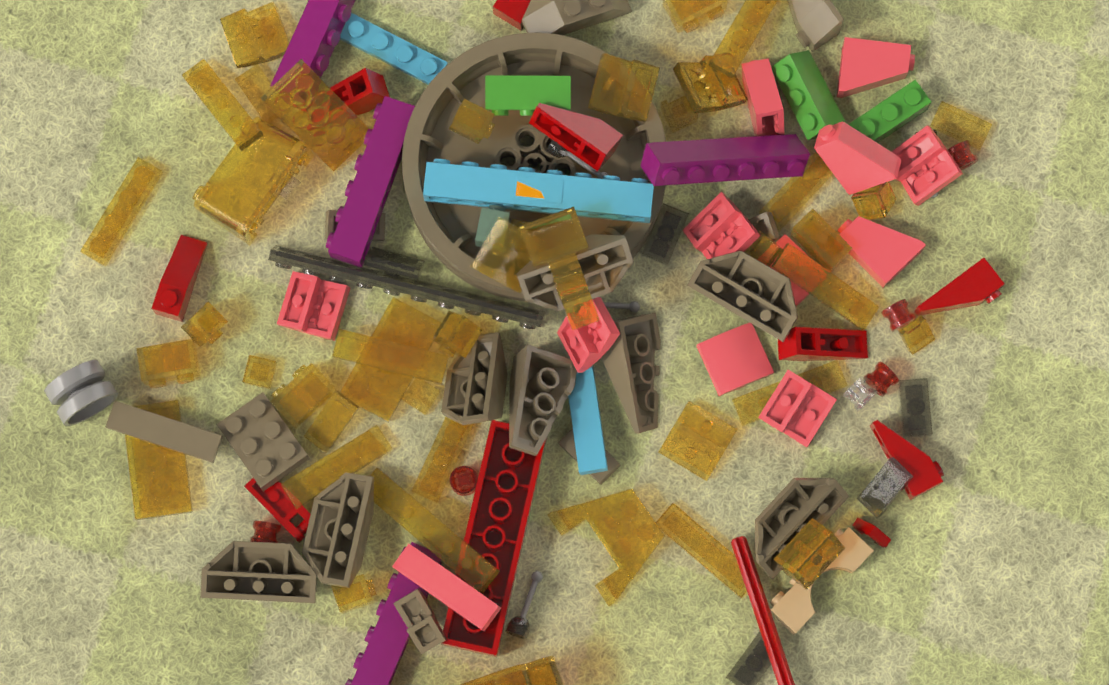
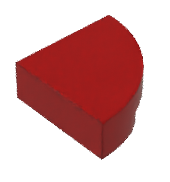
M857 518L852 525L856 531L862 535L869 536L874 540L875 544L886 548L891 541L878 527L860 518Z

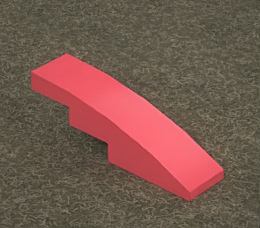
M410 544L406 546L392 566L399 573L482 631L487 629L501 609L497 604Z

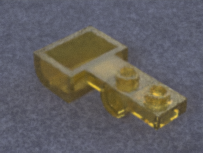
M571 207L519 226L533 268L548 263L571 329L575 330L600 321L576 256V252L589 247L575 208Z

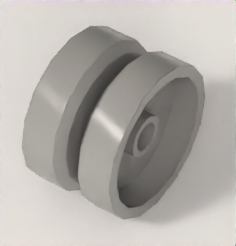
M90 360L71 368L54 379L45 388L44 392L51 404L61 405L57 410V414L64 426H72L89 419L108 407L118 397V393L111 381H102L106 374L98 360Z

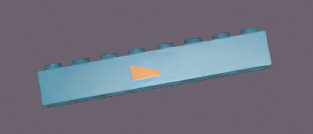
M434 159L433 162L426 163L423 198L427 202L488 208L489 205H496L509 210L650 223L654 186L649 184L648 180L633 178L631 182L620 181V177L611 175L598 179L592 178V175L588 173H575V176H567L558 170L536 173L535 169L529 167H519L518 171L507 170L506 166L492 164L490 168L479 167V164L475 162H462V165L450 164V161L446 159Z

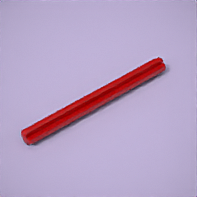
M745 536L732 539L731 545L778 685H795Z

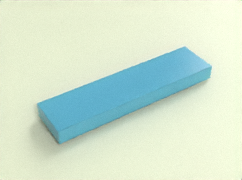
M592 365L583 373L577 372L575 387L568 396L580 475L608 471L594 366Z

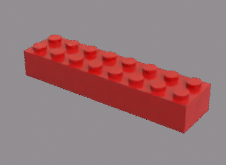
M491 420L456 576L497 604L501 609L487 629L482 631L448 607L443 628L446 640L441 645L498 657L547 438L538 454L534 456L510 448L509 423Z

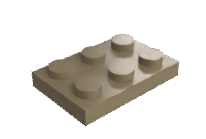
M263 392L216 424L263 492L310 459Z

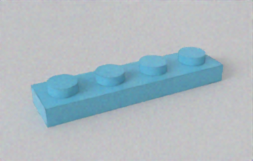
M351 13L340 34V40L427 85L448 65V62Z

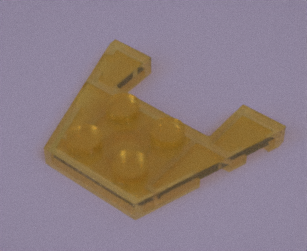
M634 489L547 514L561 536L585 520L590 524L619 568L595 585L609 607L617 601L665 537Z

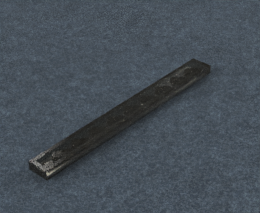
M278 245L270 249L268 260L274 261L275 266L291 269L292 266L303 268L302 272L308 275L318 276L319 273L330 275L329 279L333 281L346 282L347 279L357 282L356 285L358 287L372 289L375 286L383 288L384 293L394 296L404 293L411 295L410 299L414 301L427 302L428 299L438 302L437 305L442 308L454 309V306L464 308L465 313L481 316V313L492 315V319L498 322L508 323L509 320L520 322L519 326L527 329H535L536 326L541 327L544 322L545 311L367 267L361 268L346 262Z

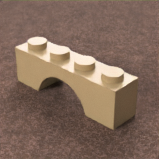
M850 527L845 532L839 529L828 540L832 544L824 553L820 549L808 561L812 564L810 569L806 573L800 570L789 581L793 585L786 594L781 590L770 601V604L773 606L770 610L771 614L793 635L815 614L811 603V588L816 578L830 570H843L853 573L874 551Z

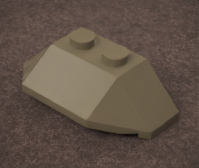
M531 0L523 16L522 23L527 33L566 35L629 14L632 10L627 0Z
M591 234L538 253L516 275L526 302L561 311L613 292L627 269L633 264V259L625 235Z
M743 251L700 261L687 286L782 342L785 341L798 318L790 279Z
M497 332L474 336L468 342L469 346L456 357L447 369L441 409L444 416L461 425L491 421L502 418L508 374L501 335Z
M345 472L340 476V479L329 485L314 498L302 554L317 574L319 581L323 584L349 588L362 566L374 512V477Z
M793 478L755 519L756 562L771 579H774L849 497L836 479Z
M233 541L202 568L200 598L316 603L317 574L292 544Z

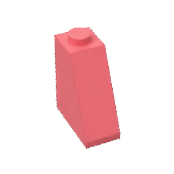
M845 37L842 44L837 97L844 98L905 79L908 71H913L915 54H910L911 45Z
M769 58L742 63V81L755 136L785 135L784 109Z
M842 121L834 125H826L818 132L814 149L849 195L897 179L901 164L900 157Z
M859 216L853 222L848 219L837 230L840 234L836 241L883 288L917 257L926 246L921 240Z

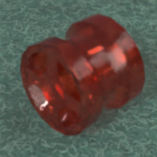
M968 140L948 149L961 171L978 161L977 156L970 151L971 145Z
M906 299L892 304L881 312L883 317L889 320V328L892 332L901 329L916 319L915 314L908 310Z
M881 361L876 364L875 370L872 373H867L863 377L865 382L881 397L887 394V389L890 386H895L899 382L895 373Z
M468 466L455 468L450 475V485L453 491L460 496H469L475 492L478 481L476 472Z
M253 521L255 531L254 535L250 537V542L278 543L276 538L277 534L281 531V525L265 521Z

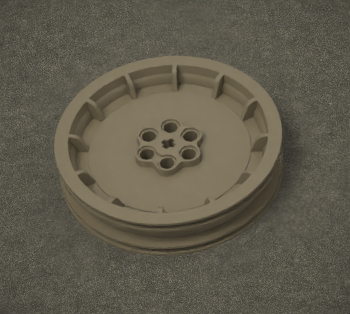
M519 33L495 38L471 48L455 58L435 76L419 98L408 122L403 143L402 172L405 192L414 222L427 246L444 266L463 281L484 292L507 299L525 301L516 274L538 253L591 234L625 235L632 259L637 255L657 222L663 203L665 185L654 186L650 223L506 209L505 212L510 213L511 219L504 251L476 246L475 238L482 207L427 202L423 198L426 163L433 162L434 159H446L450 161V164L462 165V162H475L479 164V167L490 168L492 164L502 165L500 163L501 159L511 156L516 162L513 166L507 167V170L518 171L519 167L530 168L531 163L535 166L539 163L540 171L535 169L536 173H546L547 170L566 168L570 171L569 176H575V173H588L592 175V178H598L569 156H564L559 151L556 153L548 151L547 145L555 141L529 124L532 116H520V110H509V116H492V110H485V75L571 76V110L568 111L601 119L623 134L616 151L599 171L606 172L611 176L620 177V181L631 182L633 178L648 180V183L652 184L640 166L646 144L666 142L660 117L651 98L641 83L624 65L603 50L572 37L552 33ZM524 136H530L534 139V143L529 147L522 146L519 141Z

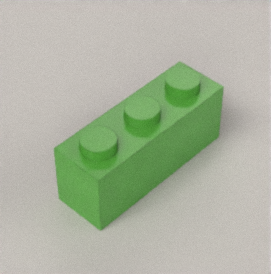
M809 50L789 54L771 67L807 140L817 139L819 130L826 125L845 122Z
M485 75V110H492V116H509V110H520V116H532L539 103L571 110V76Z
M914 80L848 125L879 143L927 111L931 100L918 82Z

